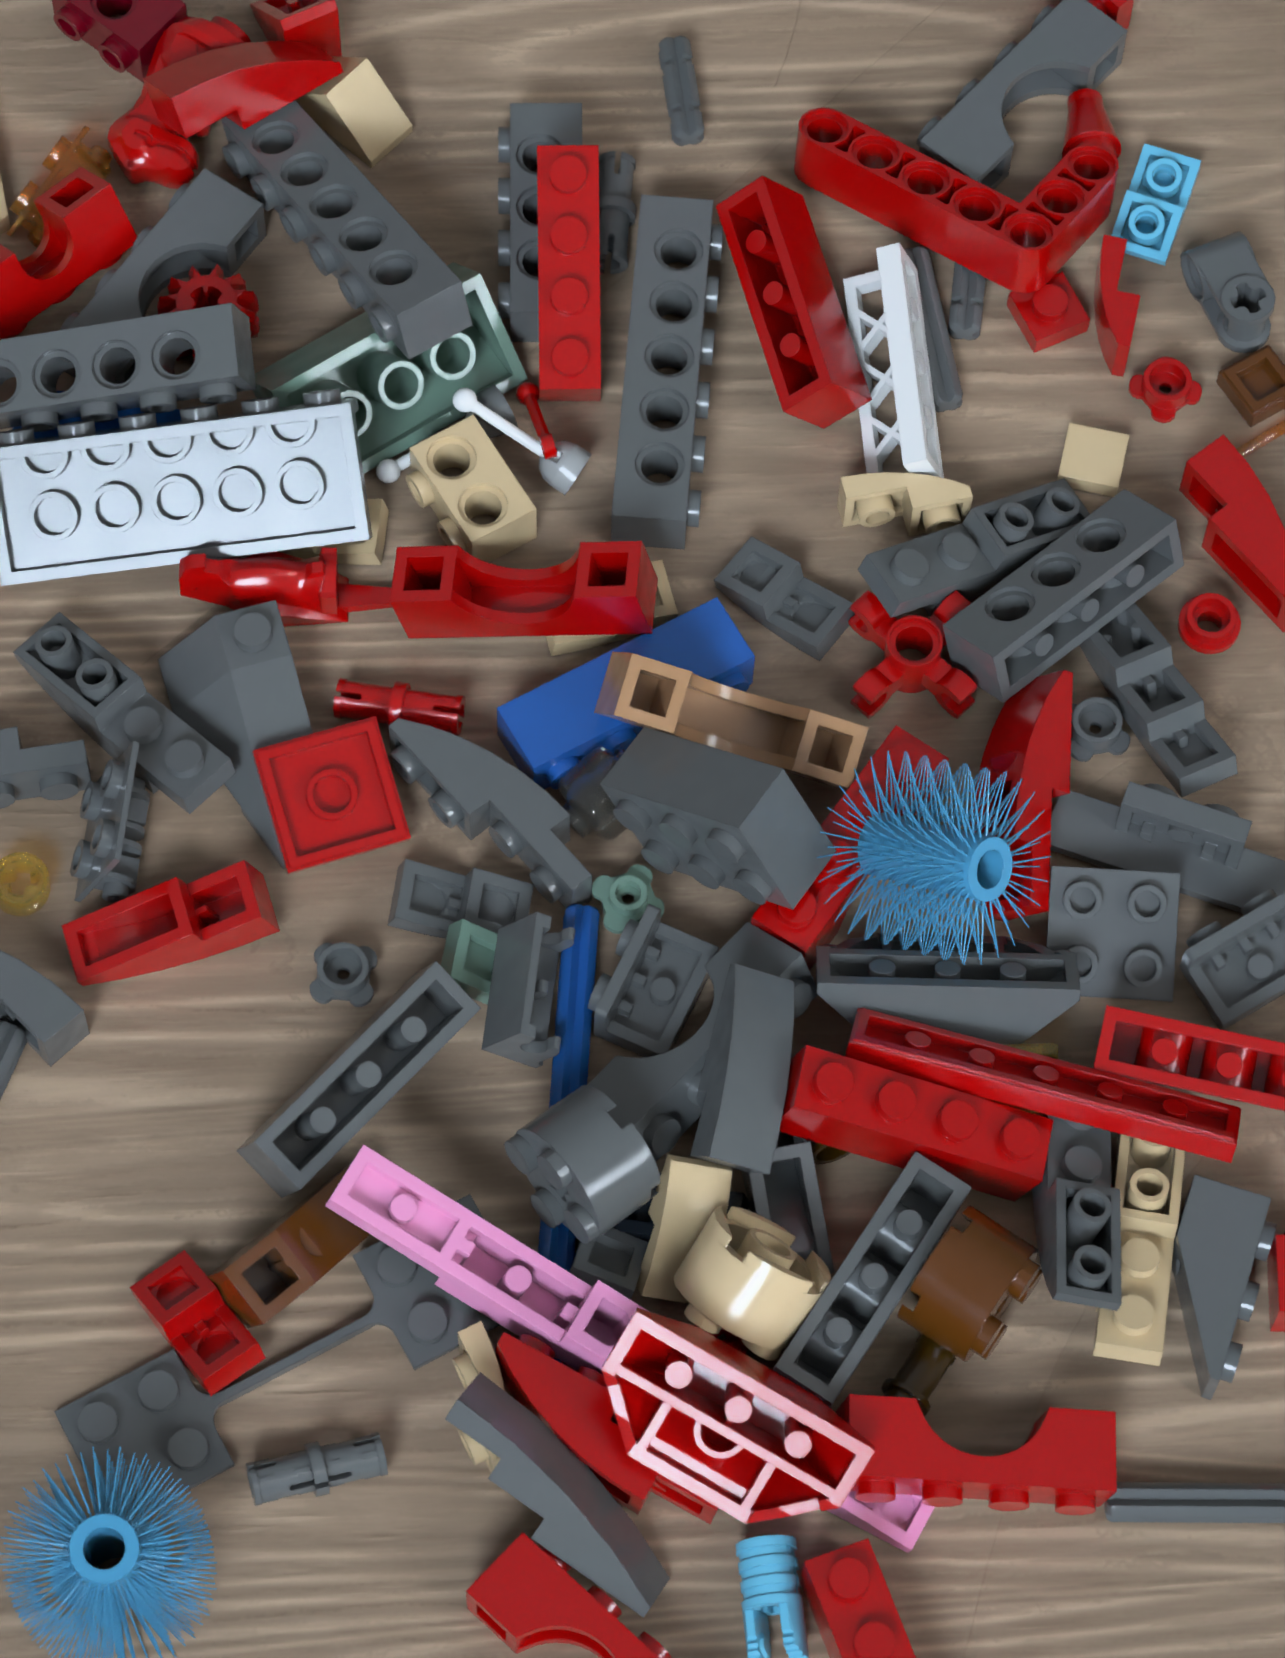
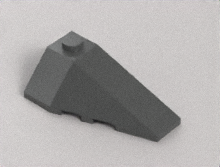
M276 600L213 616L161 656L158 662L172 712L231 759L236 773L224 784L241 806L242 813L282 869H285L252 751L313 734L279 609Z

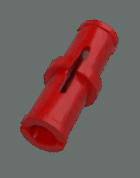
M340 678L337 683L336 691L341 692V697L334 696L333 714L335 718L342 719L344 717L363 720L376 716L377 722L388 724V728L391 723L400 718L429 725L457 736L461 733L463 723L459 721V717L464 718L466 699L463 695L452 696L411 690L410 683L396 681L393 687L349 681L346 678Z

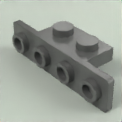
M1130 781L1121 807L1071 790L1070 794L1058 796L1051 816V851L1106 869L1181 873L1179 893L1242 913L1240 910L1246 903L1267 890L1273 889L1277 896L1285 892V861L1245 848L1244 845L1252 821L1240 818L1229 807L1220 804L1201 805L1179 798L1173 790L1165 786L1152 783L1140 785Z

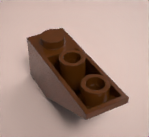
M353 1161L208 1275V1278L218 1288L222 1297L247 1329L267 1323L319 1281L370 1235L325 1206Z

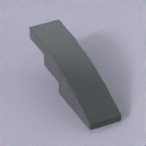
M1136 603L1132 604L1080 644L1083 653L1109 696L1119 703L1123 718L1181 798L1238 774L1235 753L1205 719L1204 701L1174 666L1171 645Z
M480 1372L457 1399L445 1420L501 1458L488 1479L544 1518L531 1537L534 1541L644 1618L670 1579L632 1519L590 1468L536 1415Z

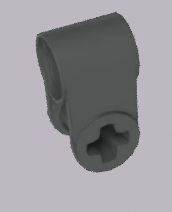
M1240 231L1234 232L1182 252L1180 259L1185 282L1194 299L1203 308L1219 341L1226 348L1238 353L1255 352L1263 347L1269 339L1271 329L1269 317L1274 311L1276 297L1273 288L1258 265L1254 251L1245 235Z

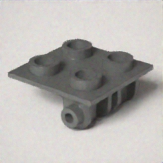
M133 741L116 760L110 759L105 766L103 775L96 782L90 781L84 791L80 807V817L88 820L85 839H81L78 842L70 868L71 876L78 878L74 901L81 902L93 889L103 891L102 898L104 900L115 903L127 898L128 894L136 890L140 859L136 858L140 857L142 853V846L136 841L144 838L145 829L143 827L146 824L150 802V793L145 790L146 782L134 777L139 742Z
M1051 866L1046 948L1054 952L1057 950H1067L1077 954L1081 986L1080 996L1173 1002L1181 873Z

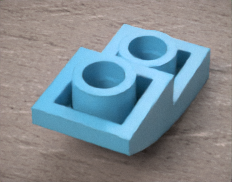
M1144 143L1129 190L1125 193L1111 236L1127 239L1125 254L1166 265L1201 167V160Z

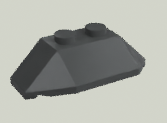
M881 933L872 934L866 941H864V936L847 939L838 945L828 943L816 946L817 994L852 1025L854 1024L858 1008H866L1017 1048L1080 1001L1081 986L1077 954L1075 952L1067 950H1057L1054 952L1041 944L1013 938L1014 946L1011 937L996 936L999 958L997 957L992 936H983L982 965H980L981 936H979V960V953H977L973 935H971L965 965L963 964L969 935L966 938L963 963L962 958L960 960L956 943L949 959L947 957V960H943L948 935L945 938L943 958H941L942 950L940 955L938 944L933 947L932 951L930 949L929 954L923 955L921 953L922 945L920 950L918 939L908 949L903 950L901 948L902 943L900 945L899 934H896L886 945H883L880 940ZM925 934L924 947H925V942H926L927 934ZM929 934V936H928L926 949H927V946H928V943H929V939H930L931 934ZM934 934L932 935L930 945H931L932 940H933V938H934ZM944 935L942 936V949H943ZM950 935V937H949V942H948V946H947L946 955H947V952H948V948H949V945H950V942H951L952 935ZM959 935L960 947H961V935ZM963 935V939H962V956H963V947H964L965 935ZM955 937L953 938V941H952V944H951V947H950L948 956H949V954H950V951H951V949H952L953 943H954V941H955Z

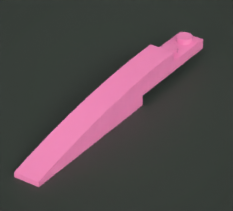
M364 1144L325 1205L330 1210L437 1275L438 1279L435 1285L516 1335L527 1334L541 1340L555 1351V1358L577 1371L579 1367L584 1366L603 1375L602 1365L636 1308L646 1310L600 1280H597L593 1286H590ZM850 1491L840 1508L827 1511L909 1553L913 1549L935 1507L923 1504L922 1496L896 1494V1499L893 1501L870 1503L856 1500L855 1491Z

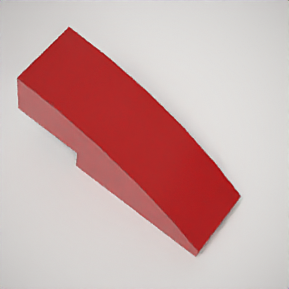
M266 41L242 43L209 50L175 62L143 78L158 119L187 139L223 117H227L245 130L343 73V69L338 60L312 43Z
M1223 434L1186 461L1179 491L1208 520L1201 547L1284 633L1285 528L1269 494L1249 463Z
M245 860L188 884L178 877H174L61 925L77 983L82 986L126 979L187 964L246 945L280 931L264 875Z

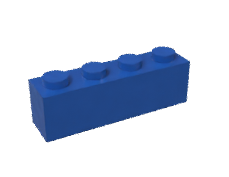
M718 597L652 629V634H642L497 707V735L517 768L543 789L550 786L552 789H560L575 782L583 774L584 769L600 762L602 759L606 758L608 761L620 759L643 728L594 713L612 651L635 653L692 671L703 678L746 692L749 685L753 684L755 655Z

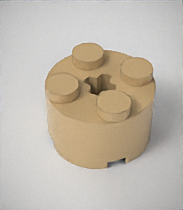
M719 1206L711 1214L675 1273L674 1282L675 1287L689 1302L684 1314L692 1323L713 1334H718L721 1328L741 1338L743 1344L756 1355L766 1360L774 1361L777 1360L782 1350L789 1346L829 1283L831 1273L824 1261L813 1250L806 1260L793 1251L790 1247L796 1237L778 1224L754 1212L731 1206L725 1216L722 1207Z

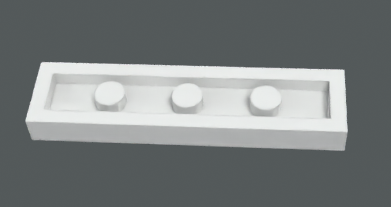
M898 242L876 248L879 270L843 279L849 332L872 398L870 402L859 408L866 473L883 472L882 464L896 445L899 444L901 446L903 466L909 473L944 478L918 271ZM881 290L884 313L879 320L863 312L862 294ZM865 325L871 328L867 336ZM883 337H886L888 340L891 365L885 374L870 366L869 356ZM872 379L878 382L874 388L872 386ZM890 390L894 391L897 421L891 428L876 418V409ZM878 432L885 436L880 443Z

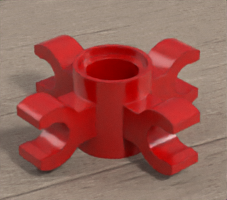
M867 590L850 606V610L855 615L849 619L848 624L861 637L868 641H873L884 651V657L879 665L868 670L853 685L852 689L857 694L851 699L850 703L865 717L870 719L887 703L892 694L897 690L904 693H919L927 689L951 716L958 719L975 703V699L970 695L977 690L978 686L966 673L953 668L942 659L941 652L942 648L947 644L943 624L953 618L959 611L969 606L971 602L955 590L944 599L929 618L909 615L897 619L895 617L891 618L876 595ZM904 649H916L924 653L926 657L921 660H909L901 656L899 652Z

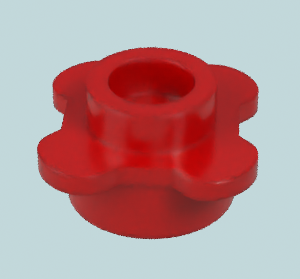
M1169 356L1160 357L1151 362L1145 369L1144 375H1134L1129 382L1128 388L1130 395L1136 399H1142L1151 409V417L1160 423L1173 421L1179 409L1186 404H1197L1202 395L1201 385L1197 381H1192V375L1187 366ZM1160 387H1168L1171 391L1169 393H1162Z

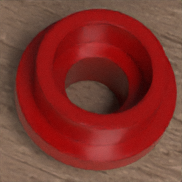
M1204 593L1190 599L1182 607L1178 618V632L1184 643L1191 649L1204 654H1217L1229 649L1236 642L1241 628V619L1237 609L1229 599L1217 593ZM1211 621L1218 626L1219 631H1205L1198 626V623Z

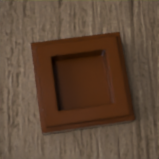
M1269 344L1219 371L1216 383L1250 428L1285 409V365Z

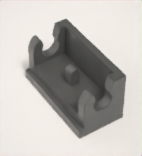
M540 912L532 913L498 929L481 1049L533 1068L542 1066L543 1061L558 1055L560 1052L561 1037H548L558 955L559 952L573 946L575 939V928L572 927L564 928L558 933L547 932L550 930L552 917Z

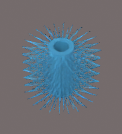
M888 750L886 795L884 796L876 777L872 756H870L878 813L864 792L854 768L857 776L856 780L862 789L860 793L867 805L864 802L863 804L870 810L872 817L867 816L870 818L867 820L842 787L839 786L852 805L844 798L843 800L864 821L850 812L847 813L865 825L861 829L828 807L829 810L861 832L834 821L833 823L860 834L859 839L820 831L823 834L858 841V846H828V848L857 849L819 856L817 858L857 852L858 857L837 861L838 863L855 860L827 871L828 873L839 869L818 882L857 862L860 863L859 866H856L860 868L854 874L846 876L850 878L838 887L840 888L831 894V897L824 904L843 887L864 874L834 922H836L848 905L864 892L848 934L870 909L864 941L869 939L881 924L880 940L883 945L888 944L898 933L903 950L908 949L918 939L920 950L922 945L921 953L923 955L929 954L930 949L932 951L933 947L938 944L940 955L942 950L941 958H943L946 931L950 925L943 960H947V957L949 959L956 943L962 963L969 924L971 931L963 964L965 965L972 934L980 960L979 908L982 913L980 965H982L984 918L992 935L997 957L999 958L992 903L1006 924L1015 946L1012 933L1007 924L1009 922L1003 913L1005 909L1000 905L998 897L1003 894L1027 925L1017 909L1021 913L1023 912L1005 892L1019 902L1020 900L1007 892L1005 888L1008 885L1037 905L1039 904L1009 882L1034 892L1033 890L1011 881L1010 877L1014 875L1048 882L1012 873V867H1040L1013 864L1051 856L1022 861H1012V856L1030 853L1031 851L1016 852L1040 843L1041 841L1031 844L1050 833V831L1014 851H1010L1011 847H1009L1016 839L1021 838L1019 836L1029 829V826L1045 810L1019 832L1006 839L1035 791L1024 805L1006 821L1022 778L1020 783L1018 782L1010 794L1001 802L1007 771L1003 772V775L1001 774L989 789L990 771L988 774V768L986 772V767L985 770L984 768L980 770L979 775L977 774L975 779L971 777L970 771L969 784L968 764H963L962 768L960 766L959 770L952 776L949 762L947 768L948 760L945 759L932 772L929 758L927 760L925 755L920 758L913 774L909 754L907 755L905 751L897 783ZM904 759H905L903 779H902V786H901V791H900L899 783H900V778H901L903 763H904ZM907 761L906 793L903 797L902 795ZM924 762H925L922 788H921V790L919 791L921 776H922L923 767H924ZM921 764H922V769H921V773H920V777H919V782H918V786H917V785H916V781H917V777H918V774H919V771H920V768H921ZM926 764H927V780H926V782H925V784H924V781H925V773H926ZM908 766H909V776H910L909 786H908ZM919 766L916 778H914L917 768ZM944 766H945L943 787H942V790L939 792V790H940V785H941V781H942V776H943V771H944ZM965 766H966L963 792H962V794L960 795V790H961L962 781H963V776H964V771H965ZM888 767L890 770L891 807L888 803ZM941 768H942V773H941V777H940V781H939V786H938V790H937L936 785H937V781H938V778H939V775H940V771H941ZM967 768H968L967 788L965 789L966 776H967ZM946 769H947V784L945 785ZM938 770H939V773H938V776H937V779H936V782H935L934 780H935V777H936L937 772H938ZM984 771L978 801L976 802V794ZM985 772H986L984 793H983V797L980 799L981 791H982V787H983V782H984V777H985ZM961 773H962V778H961V782H960V786H959V791H958V794H957L956 789H957L958 782H959V779H960V776H961ZM987 775H988V791L986 792ZM979 776H980V779H979V782H978V785H977V788H976V791H975L974 788H975L976 783H977V781H978V778H979ZM1004 777L998 806L994 809L998 793L1001 787V783ZM892 778H893V785H894V792H895L894 800H893V791H892ZM1000 781L998 791L991 812L989 814V806L996 791V788L998 786V783ZM877 787H878L879 796H880V799H881V803H882V807H883L884 813H881V811H880V805H879ZM910 788V797L908 800V791ZM994 789L993 794H992V796H991V798H990V801H989V796H990L992 790ZM925 791H926V797H925V799H924V801H923L922 798H923V795H924V793H925ZM1014 794V797L1012 799V802L1009 806V809L1006 813L1002 825L996 828L1010 799ZM946 795V801L943 805V799ZM949 796H950L951 802H950V805L948 806V799H949ZM971 798V807L968 810V803ZM966 800V805L963 809V803ZM895 802L897 806V814L894 813ZM986 802H987V808H986L985 813H984V815H983V809H984V806H985V804H986ZM1006 803V805H1005V807H1004V809H1003L1001 815L999 816V818H998V820H997V817H998V814H999L1000 810L1002 809V807H1003L1004 804ZM901 808H902L903 816H900ZM995 812H996V815L994 816V818H993L992 821L990 822L991 817H992V816L995 814ZM1018 815V817L1016 818V820L1014 821V823L1012 824L1004 838H999L1007 829V827L1011 824L1014 818ZM993 821H994L993 829H992V831L988 834V829L990 828V826L992 825V823H993ZM986 825L984 833L981 834V830ZM867 874L870 875V877L866 880V882L862 885V887H861V888L858 890V892L854 895V893L856 892V890L858 889V887L861 885V883L863 882V880L865 879V877L867 876ZM882 879V883L880 884L879 888L877 889L878 881H880V880ZM889 880L887 885L884 887L885 881ZM873 885V887H872V889H871V891H870V893H869V895H868V897H867V899H866V901H865V903H864V905H863V907H862V909H861V911H860V913H859V915H858V917H857V919H856V921H855V918H856V916H857V914H858V911H859V909H860V907H861V904H862V902H863V900H864V897H865V895H866V893H867V890H868L869 887H871V886ZM872 892H873L872 899L870 900V902L868 903V905H867L866 908L864 909L866 903L868 902V900H869V898H870V896H871V894H872ZM886 897H887V902H886V905H885V907H884V909H883V904H884V901H885V899H886ZM882 898L881 906L871 928L879 900ZM892 898V903L888 908V904ZM967 898H969V906H968V907H967V903H966V899H967ZM973 900L976 902V907H975L974 915H973V908H972ZM986 902H989L993 931L989 919ZM876 903L872 919L869 925V929L867 932L872 906ZM905 903H907L906 910L903 914V908L905 906ZM925 908H926V915H925V917H924V919H923V913H924ZM894 910V916H893L892 923H891V926H890V929H889V933H888V936H887V931H888V927H889V923H890L891 914H892V911ZM880 911H881V915H880V917H879V919H878V921H877V923H876V925H875V922H876V920H877V918H878V915H879V913H880ZM945 914H947V915H946V920H945V922H944V924H943V918H944ZM889 915L888 924H887L886 933H885V938H884L886 918H887V916ZM961 916V926L959 928V919ZM911 918H912V919H913V924H912L911 931H910V934H909V937H908V941H907V944H906V940H907V936H908V931H909V927H910V922H911ZM967 918L962 956L963 924ZM975 918L977 919L978 945H977V937H976V930H975V923H974V922H975ZM894 919H895L896 922H895V925H894L893 930H892V932H891L892 925H893V922H894ZM909 920L908 928H907V932H906V937H905V942H904L906 922ZM883 921H884L883 936H882V924H883ZM931 923H932V924H933V929H932V933H931V936H930V939H929V943H928V946H927V949H926L927 940H928V936H929V932H930V927H931ZM929 925L928 933H927V937H926V942H925V947H924L926 927ZM915 926V930H914L913 935H912V937H911V940H910V942H909V939H910V936H911L913 927ZM951 929H953V935L946 955ZM960 931H961V947H960V942H959V933H960ZM933 932H935L934 938H933L932 943H931V945H930ZM943 934H944L943 949H942V936H943ZM955 937V941H954V943H953L952 949H951L950 954H949V956H948V953H949V950H950V947H951L953 938Z
M92 1447L98 1504L91 1477L87 1471L82 1453H80L95 1514L92 1516L71 1462L66 1454L90 1516L87 1518L57 1464L55 1463L57 1471L75 1508L44 1468H42L46 1473L44 1475L47 1477L48 1483L51 1485L49 1487L56 1497L55 1500L33 1480L37 1485L35 1487L40 1491L38 1493L46 1501L42 1498H37L24 1487L22 1488L39 1501L37 1502L25 1493V1495L43 1508L41 1509L31 1500L27 1499L42 1512L30 1505L39 1512L37 1513L16 1501L17 1504L35 1513L40 1518L18 1507L20 1510L42 1523L21 1513L23 1515L21 1516L8 1510V1512L24 1518L23 1520L25 1521L11 1516V1518L25 1523L28 1527L13 1522L14 1524L38 1534L19 1528L4 1527L27 1533L39 1539L10 1532L7 1533L31 1540L0 1537L31 1545L4 1542L3 1544L35 1550L6 1548L7 1550L25 1553H0V1555L29 1557L3 1559L16 1562L0 1565L20 1566L2 1569V1571H28L5 1575L16 1577L5 1579L3 1582L7 1580L8 1582L24 1580L6 1585V1587H12L6 1590V1592H16L9 1595L11 1598L27 1594L11 1601L14 1603L18 1602L13 1605L14 1608L29 1602L16 1610L17 1613L22 1611L18 1616L19 1618L25 1616L21 1619V1622L37 1614L24 1624L23 1627L31 1624L27 1631L43 1620L31 1632L30 1636L42 1627L32 1641L44 1633L37 1641L38 1643L55 1627L45 1642L39 1647L41 1648L56 1633L46 1647L47 1649L63 1630L58 1641L48 1653L50 1654L55 1649L56 1645L66 1634L61 1645L51 1657L53 1658L59 1649L63 1648L64 1643L69 1638L58 1657L60 1658L62 1653L66 1652L70 1640L77 1631L64 1658H68L78 1636L79 1639L70 1658L73 1657L75 1650V1658H77L78 1653V1658H84L89 1639L90 1643L86 1658L89 1653V1658H92L93 1649V1658H95L97 1642L96 1658H98L99 1648V1658H101V1654L102 1658H104V1653L105 1658H111V1645L112 1658L114 1645L117 1657L125 1658L123 1624L132 1658H136L125 1610H127L146 1658H148L130 1612V1608H132L160 1658H163L161 1651L145 1619L175 1658H177L165 1627L184 1646L186 1645L180 1639L185 1640L181 1637L183 1635L179 1632L181 1630L177 1626L196 1639V1637L185 1630L182 1626L194 1634L192 1630L179 1620L190 1628L193 1627L175 1613L190 1624L191 1622L181 1614L203 1625L178 1608L200 1620L201 1618L183 1609L178 1604L198 1615L199 1613L196 1611L210 1615L198 1610L195 1606L205 1610L208 1609L197 1605L194 1601L206 1605L205 1603L181 1593L193 1595L203 1600H213L180 1588L192 1590L202 1595L203 1593L212 1594L189 1587L217 1590V1588L203 1587L188 1582L214 1585L215 1583L184 1577L214 1579L195 1574H217L189 1570L215 1569V1567L203 1565L217 1563L201 1561L216 1557L194 1556L214 1553V1551H204L214 1548V1546L197 1547L212 1542L207 1540L211 1538V1535H204L209 1533V1530L194 1533L208 1527V1524L202 1525L206 1520L191 1525L203 1518L204 1514L196 1517L203 1508L195 1511L199 1507L198 1505L183 1513L197 1499L187 1504L193 1498L191 1497L176 1508L191 1493V1491L176 1501L189 1485L176 1494L183 1486L182 1484L166 1499L181 1480L180 1478L163 1495L174 1480L173 1478L155 1500L162 1486L172 1474L171 1472L154 1493L159 1482L170 1469V1466L152 1487L162 1470L161 1468L155 1479L153 1477L143 1497L149 1481L160 1464L159 1462L155 1470L151 1472L147 1483L141 1491L151 1467L150 1465L142 1482L143 1473L149 1462L148 1459L140 1476L141 1467L147 1456L146 1453L140 1468L139 1464L137 1466L133 1483L129 1490L137 1462L136 1458L128 1483L135 1452L127 1477V1465L125 1467L122 1485L125 1459L123 1461L119 1485L123 1453L121 1454L118 1479L117 1472L121 1447L119 1448L116 1472L115 1467H113V1461H111V1455H109V1479L107 1449L105 1485V1477H103L96 1453H94V1447ZM110 1467H111V1489H110ZM135 1482H136V1485H135V1488H134V1492H133V1494H132V1496H131L133 1486H134V1484H135ZM137 1487H138V1491H137L135 1500H134V1502H133L134 1495H135V1492H136ZM159 1509H161V1510L159 1511V1513L155 1516V1518H153L151 1521H149V1519H150ZM162 1515V1517L156 1523L152 1524L158 1517ZM172 1516L165 1524L158 1526L162 1521ZM179 1520V1521L176 1522L174 1525H172L170 1528L159 1532L161 1529H163V1528H164L165 1526H167L168 1524ZM30 1521H32V1522H34V1523H36V1524H39V1525H41L42 1527H44V1528H46V1529H48V1530H45V1529H43V1528H40L39 1526H37V1525L31 1523ZM180 1526L178 1529H176L175 1531H173L171 1534L164 1535V1534H165L166 1532H168L169 1530L174 1529V1528ZM35 1528L40 1529V1530L46 1532V1533L49 1534V1535H46V1534H44V1533H42V1532L36 1530ZM185 1532L174 1539L166 1540L172 1535ZM188 1539L175 1545L166 1546L173 1541ZM188 1545L175 1551H167L177 1546ZM174 1553H186L179 1556H170ZM109 1559H122L112 1568L98 1569L102 1563ZM172 1559L185 1560L178 1562H168ZM37 1560H52V1561H55V1562L44 1563V1562H34V1561H37ZM28 1562V1563H36V1564H14V1563ZM195 1563H205V1564L191 1565V1564H195ZM172 1564L184 1565L182 1567H166V1565ZM36 1566H51V1567L42 1568V1567H36ZM170 1570H172V1571H176V1572H180V1573H172V1572H165V1571H170ZM50 1571V1572H47V1573H45V1574L30 1575V1574H34V1573H37V1572ZM184 1571L199 1572V1573H187V1572H184ZM22 1576H33V1577L15 1579V1578H19V1577H22ZM53 1576L44 1581L31 1582L42 1577ZM52 1582L46 1586L32 1588L42 1583ZM53 1587V1588H52L51 1590H49L48 1592L35 1595V1594H37L38 1592H40V1591H42V1590H44V1589H46V1588ZM56 1592V1593H55L54 1595H52L51 1597H49V1598H47V1599H44V1600L38 1602V1601L41 1600L43 1597H45L47 1594ZM171 1592L176 1593V1594L180 1595L181 1597H183V1598H185V1599H182V1598H180V1597H177L176 1595L172 1594ZM59 1596L54 1602L41 1607L50 1599ZM172 1597L177 1598V1599L183 1601V1602L186 1603V1604H183V1603H181V1602H179V1601L173 1599ZM62 1601L57 1607L48 1611L55 1603ZM67 1603V1605L56 1614L60 1607ZM72 1605V1607L62 1617H60L61 1614L65 1611V1609ZM85 1628H86L85 1635H84L83 1640H82V1642H81V1639H82V1636H83V1632H84V1630H85ZM88 1631H89L88 1638H87L86 1643H85V1645H84L86 1635H87V1633H88Z

